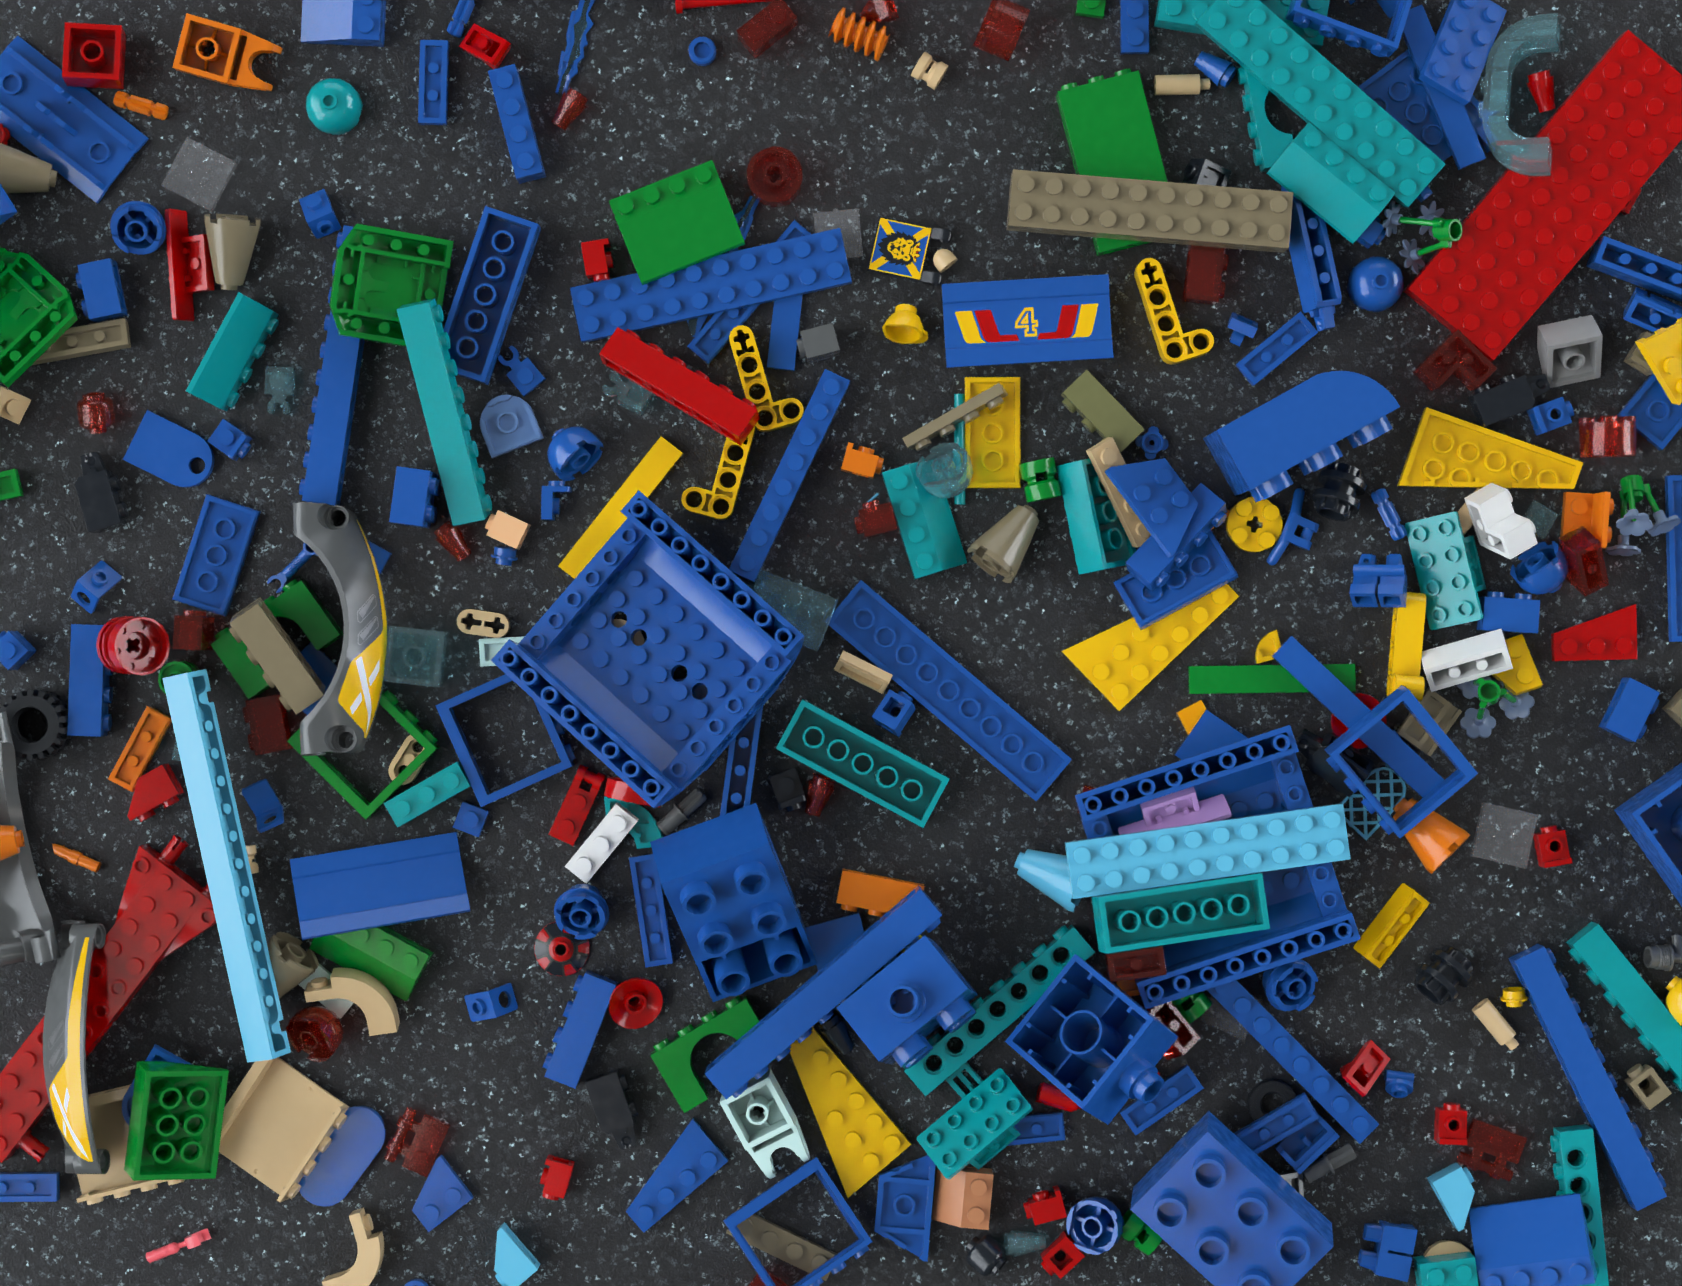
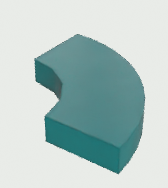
M604 796L606 815L618 802L639 819L629 831L635 840L637 849L650 848L651 841L663 837L662 831L656 824V819L643 806Z

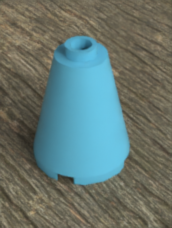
M1027 849L1025 854L1020 852L1014 865L1018 869L1017 875L1063 908L1074 913L1075 907L1079 905L1081 898H1072L1066 855Z

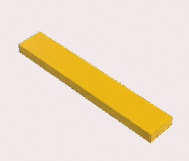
M660 436L558 567L575 579L626 521L627 517L620 512L638 490L649 498L683 453Z

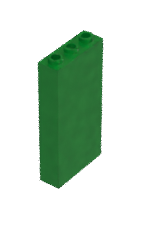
M1123 69L1115 72V77L1104 79V76L1101 75L1088 79V84L1078 86L1077 82L1061 86V91L1057 92L1056 99L1076 175L1167 182L1139 70L1131 72V69ZM1092 237L1097 256L1152 243Z

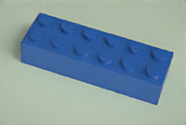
M487 206L484 208L443 329L450 338L451 348L448 350L451 360L454 359L456 362L458 376L485 385H489L541 232V227L537 223Z

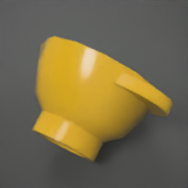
M910 304L897 305L895 313L891 314L882 327L885 337L892 342L917 344L928 340V332L923 329L921 319L917 315V308Z

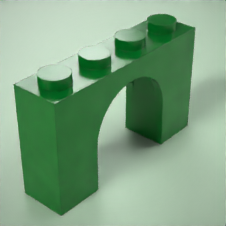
M295 579L282 588L284 593L275 598L272 595L264 600V603L275 618L286 617L296 622L317 651L324 650L344 634L307 581L301 580L298 582ZM228 627L214 636L216 641L210 645L248 699H255L270 688L262 676L264 674L263 668L260 664L255 666L246 654V651H248L247 646L243 641L238 643Z
M739 995L725 1003L727 1008L718 1013L715 1009L701 1017L702 1023L695 1027L689 1024L677 1031L679 1036L669 1041L668 1038H665L653 1046L655 1050L650 1056L684 1113L709 1098V1093L692 1065L691 1057L695 1044L701 1038L713 1033L727 1034L738 1040L761 1020L747 996L742 999Z

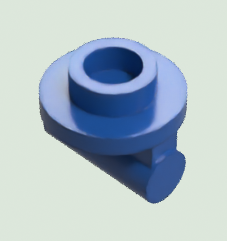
M1385 1070L1384 1080L1387 1093L1395 1098H1404L1413 1092L1414 1073Z

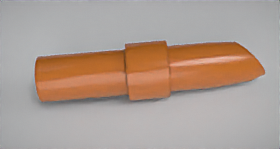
M52 843L54 854L68 860L69 863L76 866L80 865L95 873L100 869V862L83 855V853L75 849L71 850Z

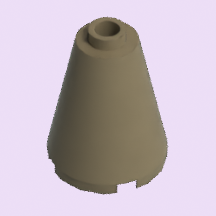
M0 143V184L6 194L49 192L50 187L56 186L57 171L52 170L53 164Z
M205 214L204 223L215 283L221 284V289L237 290L238 286L244 284L261 226V219L255 217L254 223L250 222L248 216L216 214V219H210V214Z
M1017 505L970 545L967 552L974 553L971 559L989 575L996 577L997 574L1004 576L1003 582L1011 583L1018 573L1039 524L1036 510L1029 505Z
M277 932L276 935L269 939L267 944L279 999L313 974L319 966L314 952L310 949L306 952L300 947L302 944L301 940L285 932Z

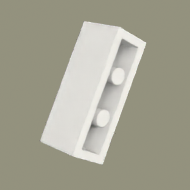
M1502 629L1422 651L1421 660L1431 692L1513 669Z

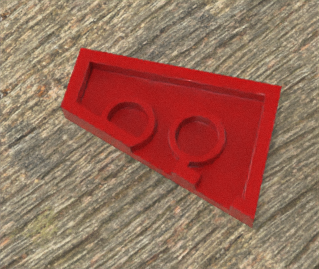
M1636 604L1551 633L1552 661L1638 659Z

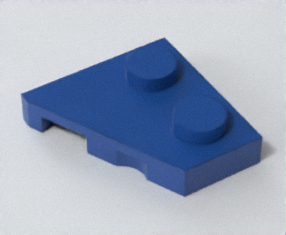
M442 1154L436 1159L412 1209L428 1232L474 1197Z

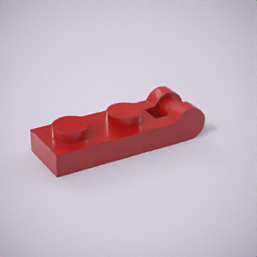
M580 764L548 835L572 846L575 845L606 775L599 772L595 774L589 771L588 767ZM583 780L592 784L590 791L580 787Z

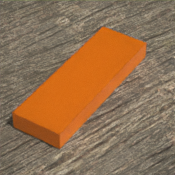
M146 706L108 780L134 792L138 778L144 775L172 722L171 717L151 706Z

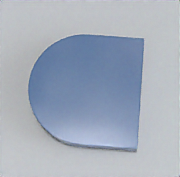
M513 395L497 396L491 399L482 411L480 429L492 459L544 439L531 406L520 397Z

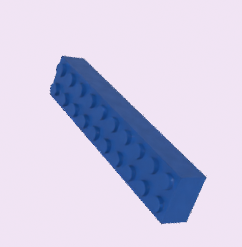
M918 885L707 1066L704 1074L726 1100L730 1096L737 1098L748 1088V1081L754 1077L758 1080L769 1070V1063L772 1060L776 1059L779 1062L791 1051L790 1045L796 1040L799 1043L804 1041L812 1033L813 1025L817 1022L822 1025L834 1014V1007L839 1003H843L854 994V990L860 985L863 986L876 975L875 972L882 966L885 968L893 962L903 948L907 950L919 940L918 936L924 930L928 933L934 930L941 923L939 919L942 916L940 909Z

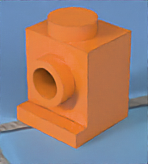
M848 442L841 471L873 479L874 473L880 474L884 458L874 455L875 450L859 446L858 450H854V443Z

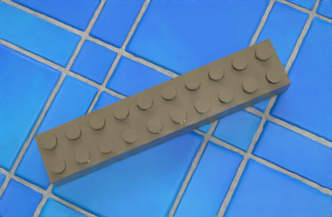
M1013 169L1010 179L1006 230L1284 253L1289 249L1293 192Z

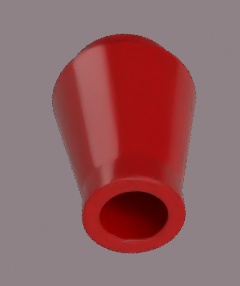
M1550 70L1527 75L1529 82L1526 84L1538 106L1539 113L1555 109L1554 75L1551 76Z

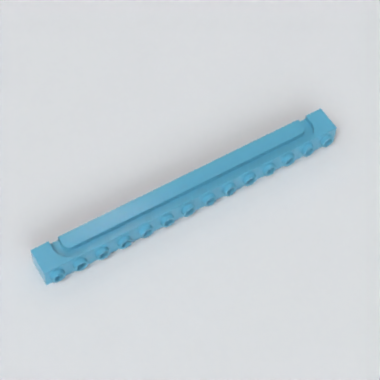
M207 669L163 678L165 693L247 1063L275 1059L291 1053L287 1032L281 1031L279 1021L284 1020L215 705L214 702L209 703L207 692L211 691Z

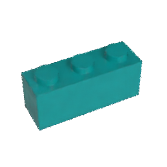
M458 761L388 800L384 805L398 828L471 787V784L461 762Z

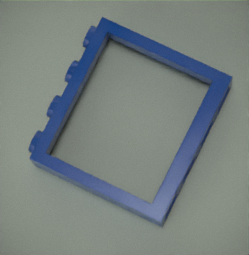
M1291 0L1285 19L1292 21L1297 27H1309L1317 30L1324 37L1341 39L1348 46L1368 49L1375 56L1390 57L1398 49L1413 0L1397 1L1386 38L1300 7L1302 0Z
M506 674L435 705L480 807L574 766L573 760L576 759L571 744L565 745L561 736L565 733L563 726L556 719L554 720L534 700L561 762L490 793L453 707L513 681Z
M1403 685L1398 687L1324 749L1330 756L1326 759L1328 764L1336 773L1341 770L1347 778L1344 780V783L1354 794L1357 791L1360 792L1364 797L1361 803L1370 814L1376 812L1382 820L1378 823L1388 835L1393 832L1399 838L1403 837L1478 774L1411 691ZM1402 702L1457 770L1395 821L1341 757L1340 753Z
M814 1157L722 1220L765 1286L776 1285L737 1225L813 1173L816 1174L858 1240L791 1286H819L824 1282L821 1277L831 1271L833 1275L847 1266L844 1261L854 1255L857 1259L870 1250L867 1245L872 1240L817 1157Z

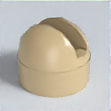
M947 249L938 250L933 257L934 265L940 273L947 270L958 260L953 252Z

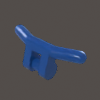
M1302 488L1294 490L1290 513L1281 536L1267 557L1269 565L1277 564L1289 543L1308 551L1311 548L1312 542L1310 540L1313 533H1317L1319 524L1301 517L1305 495ZM1297 525L1303 528L1300 537L1294 535Z

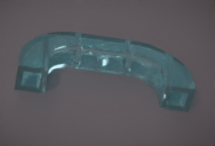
M1558 13L1530 16L1507 28L1492 45L1487 58L1486 74L1480 79V91L1484 93V99L1479 101L1478 115L1479 118H1482L1489 149L1504 167L1523 175L1551 176L1552 147L1549 137H1523L1517 135L1509 128L1512 76L1517 65L1528 56L1537 53L1559 52L1561 26Z

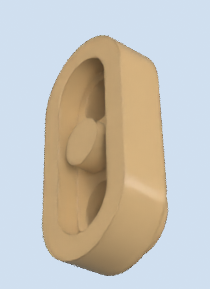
M411 735L405 739L389 766L388 772L392 781L400 774V768L403 765L408 766L421 753L415 751L414 745L418 741ZM425 762L402 785L413 782Z

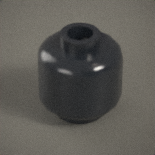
M989 1234L982 1236L980 1239L975 1236L965 1248L969 1251L966 1257L967 1263L982 1276H989L990 1274L995 1276L1008 1260L1005 1257V1247Z

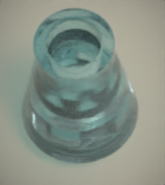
M1011 1230L1010 1233H1005L1004 1247L1006 1255H1012L1016 1258L1034 1251L1046 1249L1045 1234Z

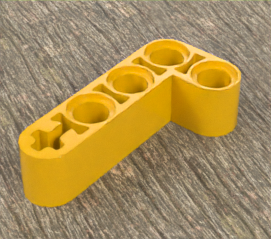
M1154 258L1143 259L1135 268L1134 275L1161 359L1166 364L1173 365L1200 357L1209 352L1214 344V337L1211 332L1206 329H1197L1183 334L1162 266ZM1145 266L1148 269H1154V273L1151 275L1152 283L1159 282V284L1153 285L1148 289L1145 286L1150 284L1149 276L1142 274ZM1155 291L1161 293L1164 300L1163 304L1154 305L1150 301V293ZM1160 318H1168L1171 321L1172 328L1170 331L1165 332L1159 328L1158 321ZM1195 336L1205 338L1207 342L1205 349L1200 350L1194 346L1193 339ZM1169 344H1175L1180 348V356L1178 358H1172L1167 354V346Z
M744 325L734 327L730 332L729 341L745 397L757 406L758 415L762 412H769L773 416V421L770 425L761 426L757 422L755 428L761 432H771L799 423L804 414L802 403L795 398L773 402L752 330ZM743 332L744 336L750 337L746 340L748 351L754 349L755 352H746L738 356L737 353H743L740 342H734V340L738 339V333ZM746 359H754L757 362L758 366L754 372L747 373L742 369V363ZM755 385H760L765 389V395L759 400L753 399L749 394L750 389ZM789 404L796 405L800 410L799 415L794 419L787 418L784 415V408Z
M755 426L746 438L748 440L746 445L743 443L740 446L726 437L712 491L699 487H690L683 492L681 501L688 511L718 520L728 519L732 515L753 442ZM734 446L741 447L744 452L743 457L738 461H732L728 457L729 449ZM726 473H732L736 476V483L731 488H725L721 485V478ZM693 492H697L702 496L701 504L695 508L687 504V497ZM720 499L727 501L729 504L728 511L723 515L716 514L713 509L715 502Z
M1407 592L1406 607H1393L1386 685L1387 697L1403 685L1411 691L1418 701L1421 702L1423 699L1425 683L1424 677L1420 676L1426 612L1425 593Z

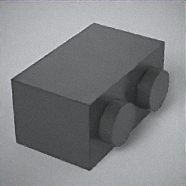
M833 323L800 331L801 339L796 340L800 358H806L808 364L840 356Z

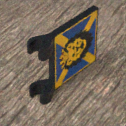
M879 216L867 271L938 287L942 282L941 274L924 271L930 241L932 239L948 244L952 238L951 231Z

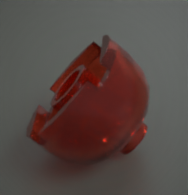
M313 1005L302 1008L288 1021L289 1025L286 1027L287 1037L293 1048L298 1053L303 1050L309 1054L307 1059L311 1061H327L342 1042L343 1028L340 1020L333 1011L322 1006Z

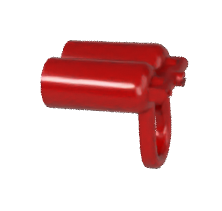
M1046 1082L1040 1083L1035 1102L1068 1112L1080 1109L1076 1103L1055 1085Z

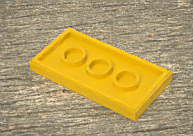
M965 377V402L998 383L1003 385L1008 396L1002 398L1004 403L991 410L988 407L978 412L980 415L978 418L965 424V488H1021V472L1019 467L1021 464L1020 377Z

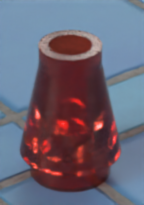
M570 87L567 92H563L556 114L551 122L566 130L587 108L585 104L589 99Z
M452 520L447 521L433 532L437 537L435 540L454 556L458 562L472 553L466 544L459 526H453Z
M814 773L813 778L809 779L806 813L820 817L823 808L835 790L833 786L835 780L823 774Z

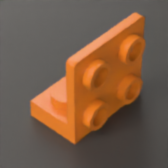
M1563 492L1559 547L1589 550L1607 547V543H1610L1612 538V528L1608 526L1609 515H1612L1614 510V500L1611 498V492L1595 494Z

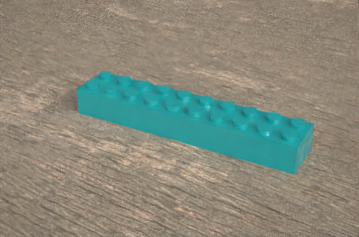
M1214 0L1194 24L1302 120L1314 125L1395 192L1392 198L1402 207H1409L1445 166V163L1260 0Z

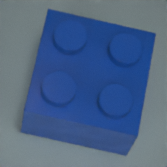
M397 466L389 522L430 529L431 523L435 524L437 517V507H433L434 498L439 496L441 489V480L437 479L438 474L428 470Z

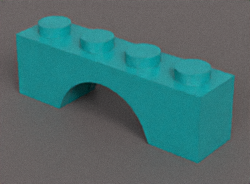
M1240 65V68H1237V77L1239 84H1244L1246 94L1242 95L1244 111H1249L1251 122L1247 124L1249 137L1255 140L1256 149L1253 150L1255 166H1260L1261 173L1267 172L1293 141L1292 134L1277 130L1269 122L1265 113V99L1269 90Z

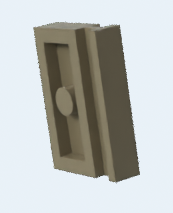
M1430 688L1425 690L1420 704L1444 733L1447 734L1462 711L1436 692H1431ZM1409 713L1396 731L1397 734L1427 756H1431L1437 748V744L1413 715Z

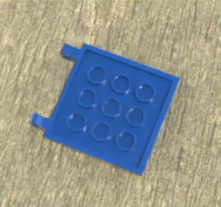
M1406 50L1358 87L1444 162L1452 156L1422 81L1418 79L1419 74L1410 52ZM1472 95L1470 102L1465 105V108L1481 147L1488 153L1499 144L1497 138L1488 129L1494 122L1474 95ZM1428 185L1417 197L1420 202H1423L1433 194Z

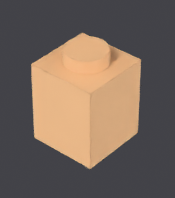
M498 510L496 515L493 513L490 515L485 529H488L487 536L520 550L531 525Z

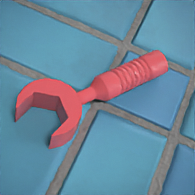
M208 1228L185 1237L183 1242H173L147 1252V1261L152 1263L178 1253L180 1248L185 1246L191 1249L201 1245V1242L212 1239Z

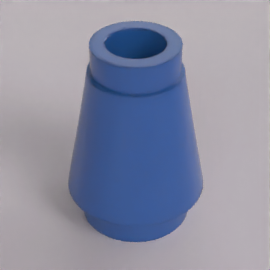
M1204 51L1199 54L1194 63V66L1198 67L1218 87L1221 85L1226 88L1237 72V68L1232 66L1233 62Z

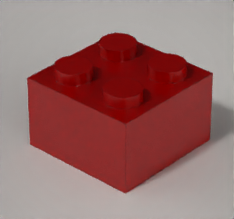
M65 22L62 78L67 86L124 89L126 34L122 25Z

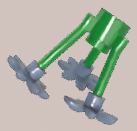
M1394 200L1390 202L1389 209L1384 210V215L1387 219L1383 221L1382 226L1386 228L1387 237H1390L1391 233L1397 234V225L1406 223L1421 225L1419 229L1420 235H1423L1428 230L1430 236L1440 241L1423 249L1417 248L1416 239H1412L1410 243L1406 239L1402 241L1404 249L1400 250L1399 254L1406 258L1404 267L1408 268L1411 266L1415 274L1418 273V266H1425L1424 261L1421 259L1424 254L1441 248H1451L1452 241H1458L1462 236L1461 222L1458 219L1440 218L1444 213V209L1436 210L1435 201H1431L1428 208L1420 205V212L1423 216L1417 218L1403 217L1402 214H1398L1400 204L1395 205Z

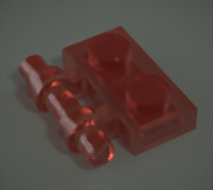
M407 1107L403 1116H400L396 1123L398 1128L393 1139L388 1141L386 1146L388 1150L384 1159L395 1162L398 1153L403 1154L406 1157L402 1167L427 1177L451 1125L427 1114L424 1115L421 1123L413 1120L417 1111ZM408 1130L416 1133L411 1146L403 1143Z
M1473 1118L1466 1135L1468 1140L1467 1146L1473 1148L1472 1153L1469 1155L1460 1152L1457 1162L1466 1165L1472 1171L1478 1169L1486 1172L1491 1178L1497 1180L1502 1178L1510 1181L1513 1171L1505 1168L1507 1161L1518 1164L1527 1138ZM1486 1152L1496 1156L1495 1162L1491 1163L1481 1159L1483 1153Z

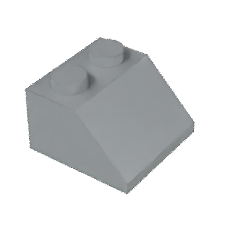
M1592 315L1538 326L1537 350L1542 374L1546 375L1550 388L1601 378L1603 335Z

